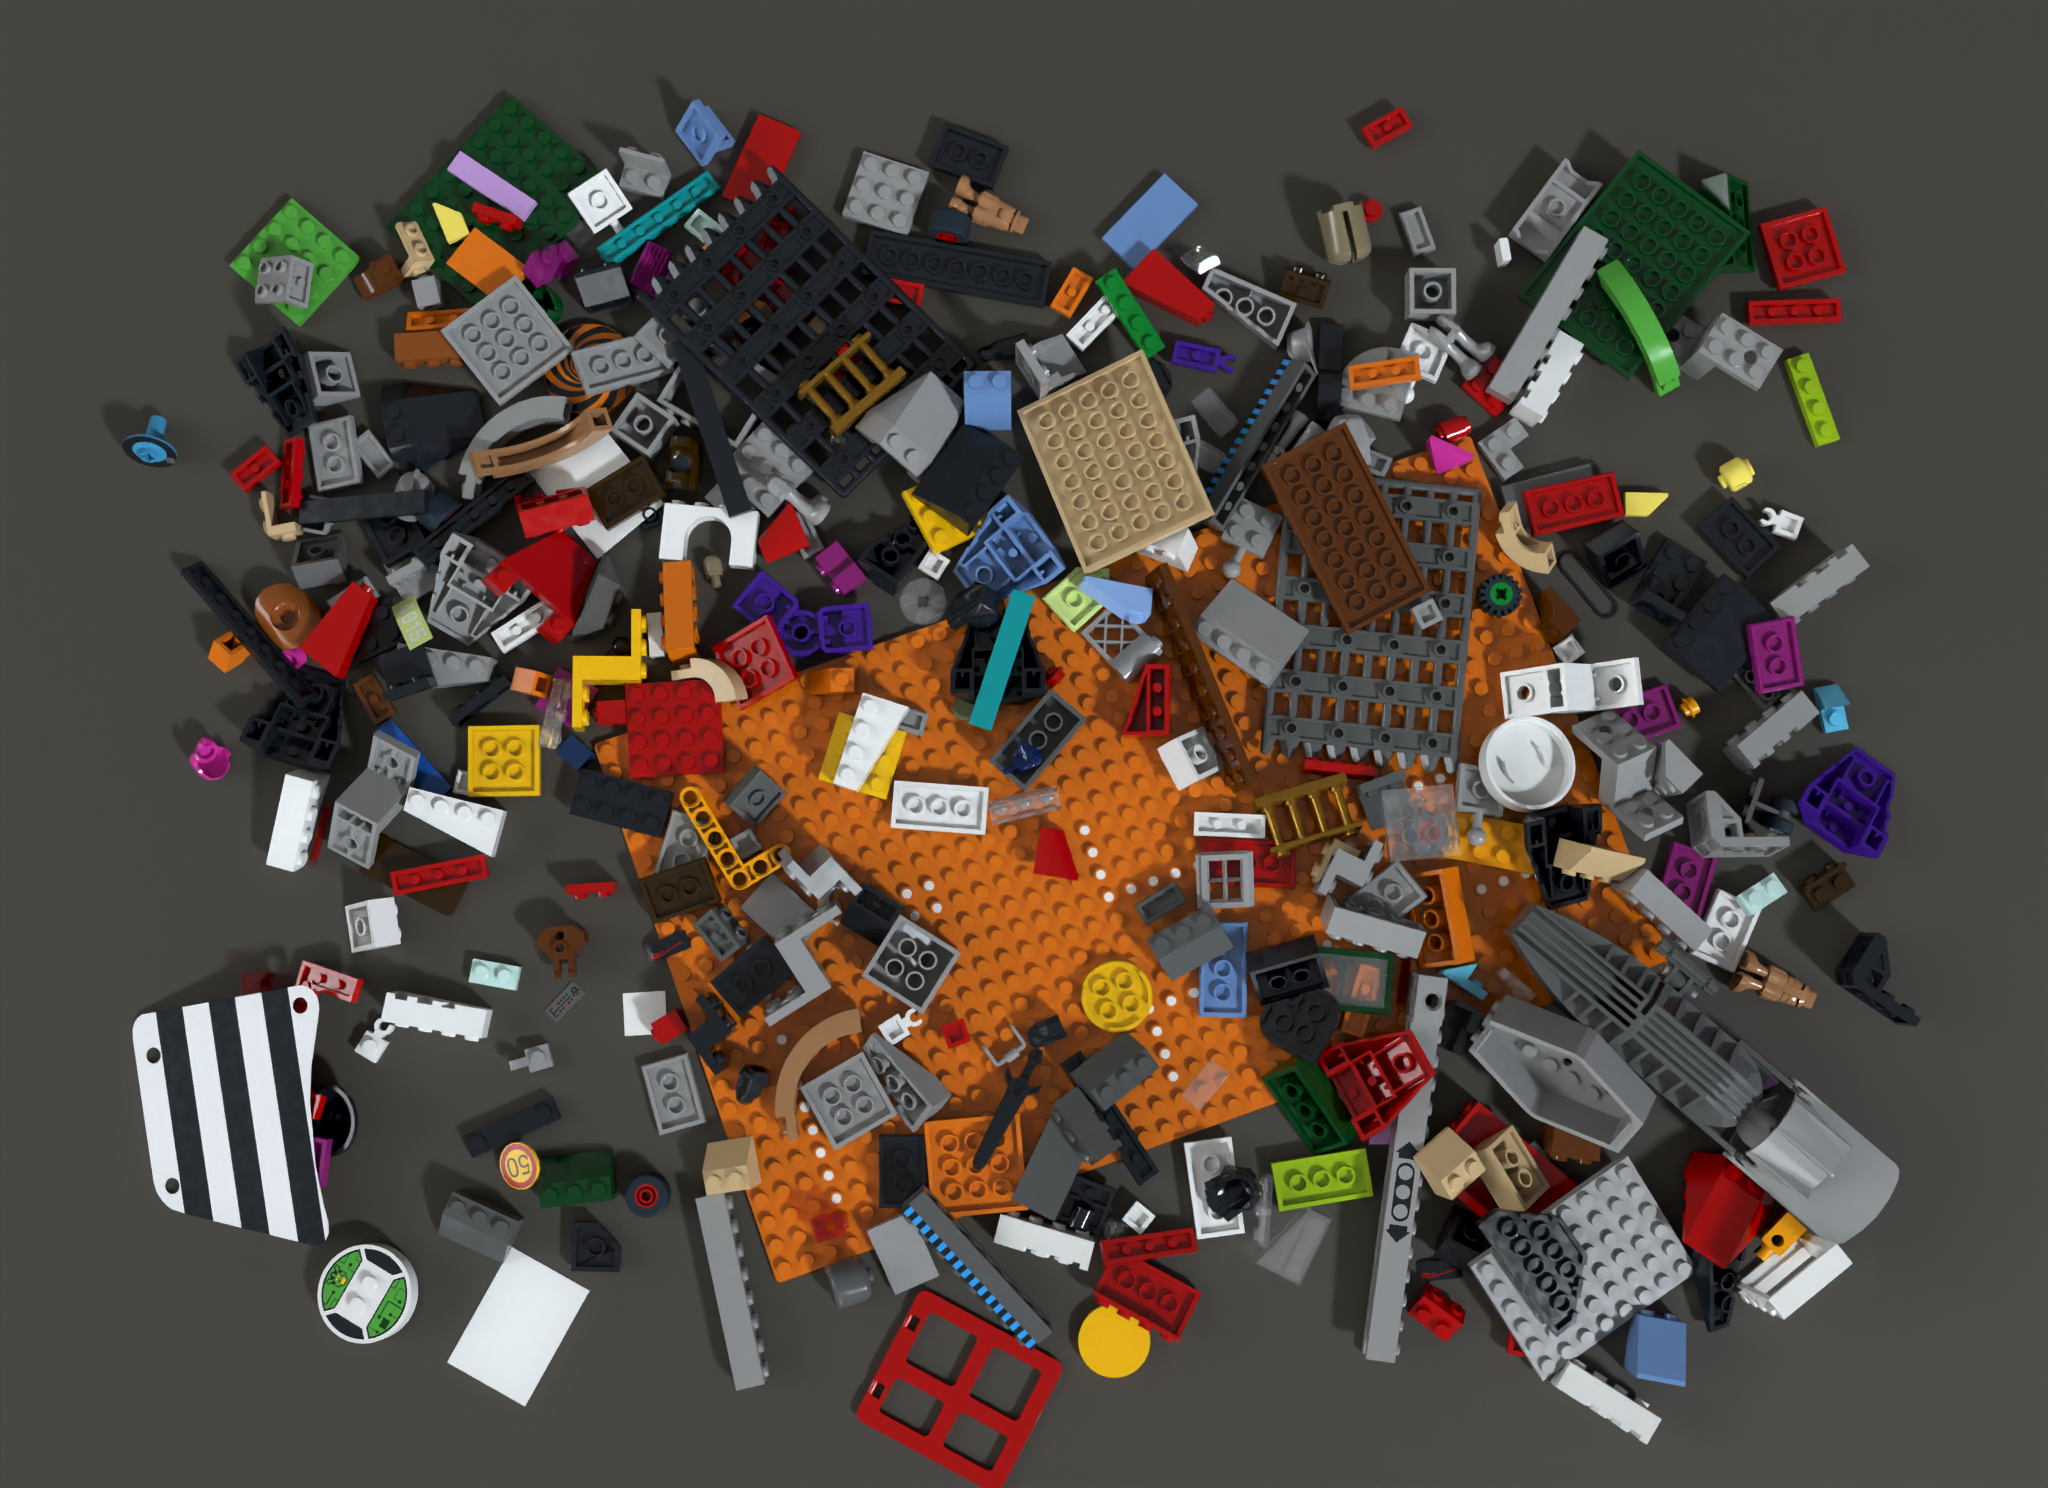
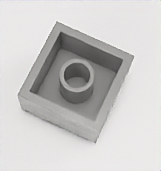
M1456 268L1408 269L1404 276L1405 321H1436L1440 314L1453 319L1456 315Z
M637 392L613 425L611 432L621 441L654 462L680 424L674 416Z

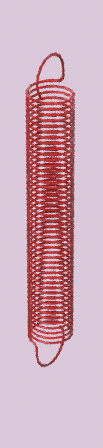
M325 808L320 814L319 826L316 829L318 832L315 834L314 846L309 858L312 862H316L320 857L318 856L313 860L321 852V849L317 850L323 842L317 847L316 845L325 836L324 834L319 838L326 831V828H323L328 823V820L324 824L322 823L329 817L330 813H327L331 808Z
M1409 957L1401 965V968H1405L1400 972V974H1404L1399 979L1402 981L1399 983L1401 987L1398 989V993H1401L1397 996V999H1400L1396 1004H1403L1406 1001V998H1403L1407 995L1405 991L1408 989V986L1405 985L1409 982L1406 979L1410 975V973H1407L1411 969L1409 967L1411 961L1409 960L1412 957Z

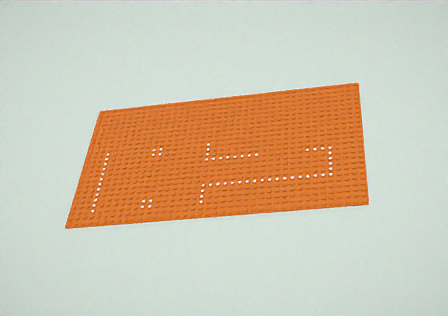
M1467 436L1451 444L1474 454L1468 464L1437 475L1429 453L1426 450L1392 462L1385 478L1477 487L1482 491L1458 764L1464 763L1479 766L1480 749L1487 735L1498 725L1510 720L1504 717L1500 673L1557 664L1548 639L1537 628L1541 620L1521 567L1505 554L1498 543L1495 533L1501 527L1499 522L1500 512L1471 437ZM1388 488V493L1402 495V489ZM1412 490L1411 496L1425 497L1426 491ZM1435 493L1434 498L1448 500L1449 494ZM1458 495V501L1472 502V496ZM1279 503L1265 507L1283 516ZM1282 521L1263 560L1245 552L1240 562L1241 572L1239 576L1232 578L1272 606H1274ZM1409 521L1407 542L1421 543L1423 522ZM1432 523L1430 544L1444 546L1445 524ZM1455 526L1453 547H1468L1469 527ZM1211 527L1191 533L1198 546V550L1188 572L1169 565L1193 625L1231 580V578H1227L1223 574L1222 567L1226 561L1232 559L1237 549L1221 541L1223 532ZM1134 553L1103 568L1110 569L1109 580L1146 587L1145 576L1158 565L1163 564V562L1140 553ZM1288 554L1286 576L1300 577L1302 556ZM1310 567L1309 578L1317 579L1312 567ZM1428 569L1427 583L1431 591L1440 592L1442 570ZM1451 571L1449 593L1463 594L1465 573ZM1497 573L1498 575L1505 573L1506 576L1511 575L1514 577V581L1517 580L1519 582L1518 587L1522 588V592H1520V595H1523L1522 600L1519 602V607L1509 615L1496 618L1497 616L1491 617L1488 612L1484 613L1482 611V606L1479 607V599L1477 600L1476 598L1479 593L1477 590L1488 577ZM1063 579L1024 592L1036 596L1027 625L1045 672L1053 665L1055 667L1061 665L1063 667L1062 671L1065 673L1064 678L1054 687L1046 684V693L1052 689L1087 719L1086 723L1026 793L992 766L989 760L1045 695L1023 705H1000L991 731L968 724L969 720L961 721L957 719L952 711V705L957 698L950 695V672L955 664L968 625L964 624L955 632L947 624V620L874 645V650L854 652L797 672L799 679L745 710H739L735 701L722 702L726 773L631 779L628 732L595 745V751L603 774L674 793L662 838L622 828L639 878L654 874L672 810L687 813L680 802V793L686 787H694L703 796L729 841L745 830L752 828L763 849L741 860L743 864L777 844L787 845L791 849L792 855L801 863L822 844L853 876L860 886L865 882L905 907L901 913L902 916L962 952L925 1012L921 1014L915 1011L910 1015L912 1021L916 1022L922 1018L923 1022L915 1027L909 1026L908 1029L911 1034L893 1045L936 1076L951 1094L945 1105L928 1121L994 1115L1008 1087L1004 1076L1007 1068L1009 1067L1013 1078L1020 1077L1024 1067H1026L1025 1065H1027L1026 1063H1028L1027 1055L1035 1048L1029 1045L1027 1039L1029 1029L1033 1024L1058 1014L1067 1037L1046 1046L1037 1047L1043 1051L1041 1064L1034 1066V1071L1030 1075L1028 1083L1029 1087L1042 1085L1039 1093L1027 1096L1017 1111L1020 1115L1025 1169L1051 1115V1110H1053L1051 1105L1074 1089V1086L1059 1064L1079 1050H1081L1086 1059H1089L1122 1033L1106 1031L1096 1026L1087 1017L1081 1002V990L1087 975L1098 965L1114 960L1131 963L1142 970L1151 984L1153 994L1152 1005L1146 1018L1138 1026L1126 1032L1148 1050L1160 1068L1115 1103L1145 1150L1277 1103L1261 1078L1294 1055L1272 1045L1262 1034L1259 1019L1267 1005H1260L1248 965L1246 1018L1199 1017V967L1171 981L1156 959L1146 939L1202 909L1197 908L1195 853L1201 852L1202 836H1193L1194 812L1265 815L1262 814V811L1255 812L1253 806L1255 798L1329 776L1301 773L1302 763L1305 759H1308L1305 756L1302 742H1299L1294 755L1291 757H1285L1282 754L1279 740H1275L1269 754L1264 755L1260 752L1266 687L1201 643L1258 783L1233 793L1232 789L1226 784L1224 769H1221L1178 791L1157 748L1204 726L1207 733L1208 730L1205 723L1200 720L1196 701L1191 698L1189 683L1182 676L1180 661L1173 654L1171 639L1164 632L1162 617L1155 610L1153 595L1151 615L1145 623L1137 625L1151 638L1156 636L1163 644V647H1161L1163 653L1151 664H1170L1172 667V738H1124L1122 736L1143 671L1127 684L1081 635V632L1106 610L1104 606L1073 633L1042 599ZM1010 598L1003 600L1004 609H1007ZM1284 600L1283 613L1296 621L1298 602ZM1307 603L1305 624L1319 626L1321 604ZM1330 605L1328 627L1342 628ZM1391 612L1376 620L1375 632L1389 633ZM1111 613L1108 616V624L1121 625V618ZM1400 613L1398 634L1413 635L1414 617L1412 614ZM1447 617L1445 639L1459 640L1461 619ZM1437 623L1423 629L1422 637L1436 638ZM1366 626L1360 628L1359 630L1366 631ZM1094 628L1089 635L1093 640H1104V628ZM1107 628V640L1120 641L1121 629ZM1124 629L1123 641H1134L1139 634L1134 629ZM1098 644L1102 649L1104 648V644ZM1107 644L1106 653L1112 660L1120 653V645ZM1303 649L1301 671L1315 672L1317 650ZM1326 651L1324 673L1338 675L1340 653ZM1349 654L1347 676H1362L1363 655ZM1293 655L1283 669L1291 670ZM1373 656L1371 678L1385 680L1387 658ZM1396 659L1394 681L1408 682L1410 660ZM1420 661L1418 683L1432 685L1433 663ZM1443 664L1441 686L1455 687L1457 665ZM828 668H854L856 671V694L809 695V671ZM1525 686L1522 689V697L1527 699L1530 692ZM862 693L929 714L922 737L911 733L906 735L887 800L818 780L838 713L842 712L855 716ZM1275 693L1273 715L1287 716L1289 694ZM1298 695L1296 717L1310 719L1311 696ZM1321 699L1320 720L1334 721L1336 699ZM1345 700L1343 722L1357 724L1358 701ZM1368 703L1366 725L1381 726L1383 704ZM1392 705L1390 727L1404 729L1406 706ZM1415 708L1413 730H1428L1429 709ZM1439 710L1437 732L1451 734L1453 711ZM1550 713L1534 716L1545 719L1560 729L1568 739L1575 756V776L1569 791L1560 801L1547 808L1562 804H1601L1598 801L1600 775L1590 748L1572 733V725L1579 723L1577 714ZM1322 745L1318 757L1323 758L1322 761L1332 762L1328 757L1326 745ZM1346 747L1341 760H1345L1346 764L1355 765L1352 761L1350 748ZM1369 750L1365 762L1370 764L1369 766L1376 767L1375 777L1372 780L1402 769L1399 766L1396 752H1393L1388 765L1385 767H1379L1376 764L1373 750ZM1416 755L1411 768L1404 770L1407 778L1403 779L1415 813L1432 812L1439 815L1447 823L1448 812L1450 810L1454 811L1457 772L1449 774L1446 771L1443 757L1439 758L1434 771L1426 772L1422 767L1420 755ZM754 764L787 792L756 828L732 810L723 800ZM1347 778L1348 782L1343 787L1344 790L1342 792L1353 823L1362 821L1363 827L1356 836L1345 838V835L1335 839L1341 842L1343 839L1355 843V849L1361 851L1358 858L1368 841L1377 840L1383 843L1381 850L1384 851L1380 862L1373 865L1371 869L1374 872L1372 878L1397 858L1410 874L1458 866L1475 960L1455 965L1420 969L1418 958L1412 957L1409 960L1411 961L1409 966L1411 969L1407 974L1415 971L1440 975L1438 974L1440 969L1478 963L1468 980L1474 978L1484 985L1482 989L1488 993L1483 1001L1475 999L1448 980V993L1445 998V1005L1448 999L1458 1000L1483 1011L1482 1019L1490 1013L1489 1010L1495 1001L1501 1002L1506 994L1538 1007L1556 1002L1527 967L1504 932L1505 929H1509V924L1527 906L1528 902L1546 908L1535 875L1442 858V848L1438 852L1429 855H1418L1411 852L1402 838V829L1409 818L1372 831L1355 790L1356 786L1369 781ZM894 780L988 787L985 835L891 828ZM693 791L687 792L684 796L685 803L694 804L697 801V794ZM1330 791L1322 793L1319 798L1330 830L1344 826L1333 794H1330ZM1307 798L1298 800L1297 807L1307 836L1321 833L1311 801H1308ZM1285 805L1275 807L1276 810L1274 812L1284 841L1298 840L1288 807H1285ZM1602 805L1601 835H1597L1595 846L1629 854L1616 817ZM1503 806L1502 817H1483L1523 824L1526 813L1530 812H1518ZM702 811L697 814L698 817L710 820L707 812ZM1267 818L1265 822V839L1258 840H1274ZM1041 826L1065 832L1078 873V881L1033 874ZM719 832L715 834L713 845H719L722 841V835ZM1326 841L1297 849L1295 889L1254 887V906L1214 909L1220 921L1248 922L1247 953L1313 934L1318 946L1380 952L1370 945H1355L1349 939H1333L1324 930L1319 917L1327 894L1326 896H1318L1311 892L1315 883L1311 882L1313 876L1310 873L1315 863H1320L1323 857L1320 853ZM778 848L774 852V857L777 861H782L778 853L783 848ZM710 852L708 863L722 901L655 924L659 939L685 930L691 944V948L666 957L691 1032L709 1020V1017L695 1000L703 993L708 992L712 995L716 994L723 1003L721 1006L726 1014L730 1013L738 1023L735 1025L738 1031L715 1047L717 1051L721 1049L729 1059L726 1062L729 1066L726 1070L718 1075H714L701 1056L700 1059L727 1138L734 1139L753 1135L762 1183L745 1191L774 1276L778 1282H784L825 1267L833 1262L875 1249L867 1233V1228L902 1213V1208H879V1135L925 1134L924 1124L913 1133L902 1118L896 1115L839 1149L834 1150L800 1087L862 1051L866 1055L863 1046L871 1034L876 1033L885 1039L878 1026L898 1013L903 1019L907 1011L912 1009V1007L862 976L879 947L840 923L854 896L837 886L830 900L837 899L841 905L842 913L833 918L839 925L836 926L828 921L820 926L807 940V943L831 978V988L769 1027L764 1019L765 1010L768 1008L767 1004L778 997L780 1000L788 996L787 992L796 985L802 987L795 975L792 974L743 1018H740L710 981L764 935L775 945V939L740 908L769 875L746 889H734ZM730 852L724 853L721 856L722 864L725 866L732 865L734 855ZM763 860L756 861L754 871L758 874L765 873L768 867L767 863ZM783 867L773 872L814 911L817 910L821 902L813 894L809 897L801 889L798 882L788 876ZM739 872L734 875L733 882L735 885L743 886L746 884L747 877L744 873ZM1594 876V880L1591 881L1587 901L1551 910L1597 933L1629 953L1648 968L1667 961L1665 959L1666 955L1662 956L1654 949L1657 946L1656 944L1662 940L1660 932L1656 928L1657 925L1645 918L1640 911L1610 888L1608 883L1597 881V876ZM1334 878L1337 880L1336 886L1332 893L1336 894L1335 899L1343 901L1359 889ZM1175 881L1187 901L1146 926L1134 905ZM1210 884V899H1223V885ZM1227 885L1228 898H1241V886ZM721 903L731 910L733 917L746 930L747 935L751 939V941L723 962L719 960L693 926L708 911ZM1407 912L1402 918L1411 920L1410 913ZM1387 950V952H1382V953H1392V954H1395V952H1391V951H1388V950ZM1396 954L1390 1016L1371 1014L1364 1038L1405 1031L1407 995L1403 998H1406L1403 1004H1396L1400 999H1397V996L1401 993H1398V989L1401 987L1399 983L1402 981L1399 979L1404 974H1400V972L1405 968H1401V965L1405 961L1402 962L1403 958ZM1322 960L1330 987L1322 990H1326L1334 997H1338L1340 974L1336 971L1338 961ZM1349 963L1351 969L1345 975L1343 998L1350 999L1361 965L1358 963ZM1369 965L1381 969V966ZM1431 994L1427 995L1425 999L1426 1004L1431 1001ZM860 1007L863 1031L845 1035L831 1041L817 1052L807 1065L797 1093L800 1138L788 1141V1135H784L782 1129V1121H786L785 1117L776 1118L777 1083L788 1055L798 1041L814 1026L835 1014ZM1341 1011L1338 1026L1324 1050L1337 1043L1362 1039L1340 1032L1345 1011ZM964 1018L971 1041L948 1049L941 1026ZM1013 1024L1026 1042V1047L1019 1052L1020 1056L1009 1064L1005 1062L997 1067L981 1046L985 1044L996 1061H1000L1004 1058L1003 1055L1022 1044L1010 1028V1025ZM1045 1026L1039 1028V1034L1043 1036L1048 1035L1047 1028ZM1038 1038L1033 1039L1035 1042H1040ZM1318 1061V1062H1317L1318 1066L1321 1068V1070H1322L1323 1073L1325 1074V1072H1324V1070H1323L1321 1064H1320L1319 1061ZM746 1064L767 1068L771 1071L767 1087L763 1088L760 1096L751 1104H740L736 1099V1084L742 1068ZM876 1073L882 1086H887L882 1075ZM1327 1077L1329 1082L1332 1083V1079L1330 1077ZM887 1094L894 1107L897 1106L892 1094ZM1114 1150L1092 1166L1089 1162L1085 1163L1082 1161L1077 1174L1120 1160V1157ZM927 1165V1188L930 1190Z

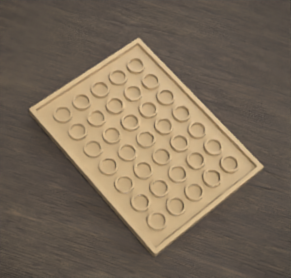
M1143 349L1017 410L1086 575L1215 515Z

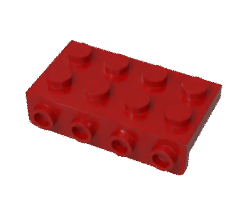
M1144 1261L1106 1266L1092 1295L1097 1297L1096 1303L1107 1309L1109 1305L1114 1306L1118 1309L1116 1314L1127 1320H1130L1131 1316L1139 1320L1138 1326L1151 1332L1152 1328L1161 1332L1159 1337L1171 1344L1173 1340L1180 1342V1336L1202 1294Z

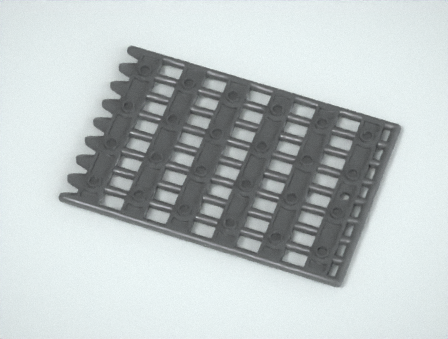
M1374 477L1394 519L1399 520V528L1406 542L1409 521L1423 522L1421 543L1407 542L1426 581L1428 569L1442 570L1440 592L1430 591L1392 611L1389 633L1375 632L1376 620L1366 625V631L1357 630L1349 635H1346L1343 627H1328L1331 604L1318 579L1309 578L1311 565L1283 513L1274 607L1283 612L1284 600L1298 602L1296 622L1308 629L1309 632L1293 654L1291 670L1282 669L1270 688H1266L1260 752L1264 755L1269 754L1275 740H1279L1282 754L1285 757H1291L1294 755L1299 742H1302L1307 758L1311 756L1318 757L1322 745H1326L1328 757L1332 761L1333 759H1341L1346 747H1349L1352 761L1356 763L1365 762L1369 750H1373L1375 762L1379 767L1387 766L1393 752H1396L1399 766L1402 769L1407 770L1411 768L1416 755H1420L1422 767L1426 772L1434 771L1439 758L1443 757L1446 771L1449 774H1455L1458 765L1481 489L1477 487ZM1388 488L1402 489V495L1389 494ZM1411 491H1426L1425 497L1411 496ZM1435 493L1449 494L1448 500L1434 498ZM1458 495L1472 496V502L1458 501ZM1432 523L1446 525L1444 546L1430 544ZM1455 526L1469 527L1467 548L1453 547ZM1288 554L1302 556L1300 577L1286 576ZM1451 571L1465 573L1463 594L1449 593ZM1433 598L1443 617L1442 621L1437 622L1436 638L1422 637V630L1420 631L1415 619L1412 636L1398 634L1400 613L1412 614L1411 608ZM1307 603L1321 604L1319 626L1305 624ZM1447 617L1461 619L1459 640L1445 639ZM1303 649L1317 650L1315 672L1301 671ZM1326 651L1340 653L1338 675L1324 673ZM1349 654L1363 655L1361 677L1347 676ZM1373 656L1387 658L1385 680L1371 678ZM1396 659L1410 660L1408 682L1394 681ZM1420 661L1433 663L1432 685L1418 683ZM1443 664L1457 665L1455 687L1441 686ZM1275 693L1289 694L1287 716L1273 715ZM1298 695L1312 697L1310 719L1296 717ZM1322 698L1336 699L1334 721L1320 720ZM1345 700L1359 702L1357 724L1343 722ZM1368 703L1383 704L1381 726L1366 725ZM1392 705L1406 706L1404 729L1390 727ZM1415 708L1429 709L1427 731L1413 730ZM1439 710L1453 711L1451 734L1437 732Z

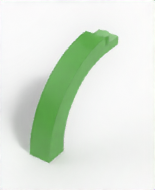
M1618 259L1597 270L1602 289L1618 308L1637 341L1649 369L1655 392L1661 397L1679 387L1678 376L1681 374L1671 346L1652 308L1631 275Z

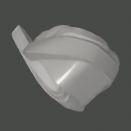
M1354 414L1334 417L1327 431L1346 422L1366 464H1371L1370 445L1376 437L1367 423L1360 416Z

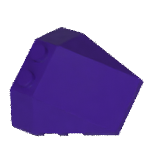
M1855 747L1807 785L1798 801L1804 825L1843 853L1873 859L1879 858L1888 841L1887 823L1891 819L1889 805L1890 801L1893 800L1896 774L1860 748Z

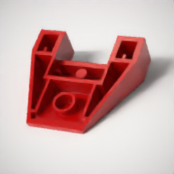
M564 531L555 532L500 561L481 582L499 598L517 580L552 610L536 630L551 644L555 645L575 625L597 561Z

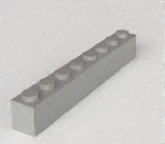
M1586 226L1579 231L1485 392L1508 405L1514 400L1518 402L1525 391L1522 388L1526 380L1530 381L1537 370L1534 368L1537 360L1542 361L1549 350L1546 348L1549 340L1554 341L1560 332L1557 326L1561 320L1566 321L1572 311L1569 307L1572 301H1577L1583 293L1584 288L1581 287L1585 280L1589 281L1596 271V268L1593 267L1597 260L1601 261L1608 250L1605 247L1608 242L1607 238Z
M728 1193L708 1196L707 1194L700 1195L695 1200L735 1388L737 1391L763 1385L767 1380V1376H770L768 1362H763L764 1342L762 1337L758 1338L756 1328H759V1319L757 1313L753 1314L751 1306L754 1304V1295L752 1290H748L746 1281L749 1280V1272L747 1266H743L741 1259L744 1256L742 1242L737 1240L736 1233H739L738 1221L732 1217L731 1209H734L733 1198Z

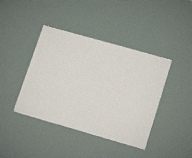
M607 434L587 449L557 463L529 471V473L545 494L549 496L555 495L556 490L582 486H585L587 489L631 461L612 437ZM659 500L649 507L657 510L664 503L662 500ZM591 504L595 520L590 521L589 524L584 526L574 525L572 528L595 557L599 559L603 553L611 549L645 519L643 518V511L612 530L607 531ZM649 509L645 512L646 518L654 513L653 510Z
M511 1247L505 1262L502 1263L447 1363L521 1405L526 1406L588 1295L589 1290Z

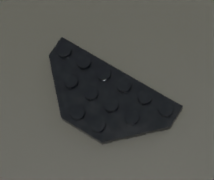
M1493 1208L1475 1222L1476 1226L1551 1332L1558 1337L1576 1323L1578 1314L1576 1306L1578 1298L1581 1297L1584 1281L1582 1274L1584 1265H1587L1588 1255L1564 1220L1558 1215Z

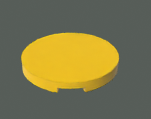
M1119 960L1108 961L1095 967L1087 975L1081 990V1002L1087 1017L1099 1028L1110 1032H1124L1138 1026L1148 1015L1153 1000L1151 984L1143 971L1131 963Z
M1101 1305L1093 1309L1082 1322L1078 1335L1080 1354L1087 1366L1099 1375L1109 1378L1127 1376L1135 1372L1147 1358L1150 1349L1149 1331L1138 1326L1139 1320L1131 1316L1130 1320H1127L1116 1314L1118 1309L1114 1306L1109 1305L1107 1309Z

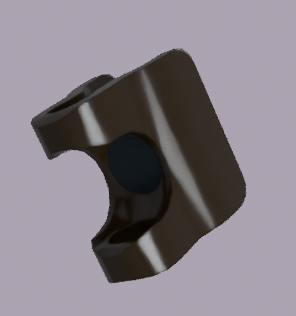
M671 436L668 471L666 470L665 487L667 489H672L674 482L692 491H698L704 452L701 444L695 442L690 437Z

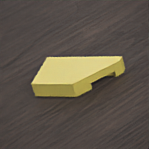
M433 203L432 205L447 242L451 245L466 239L470 232L463 215L458 211L438 203Z
M1623 493L1624 517L1649 516L1668 497V493Z

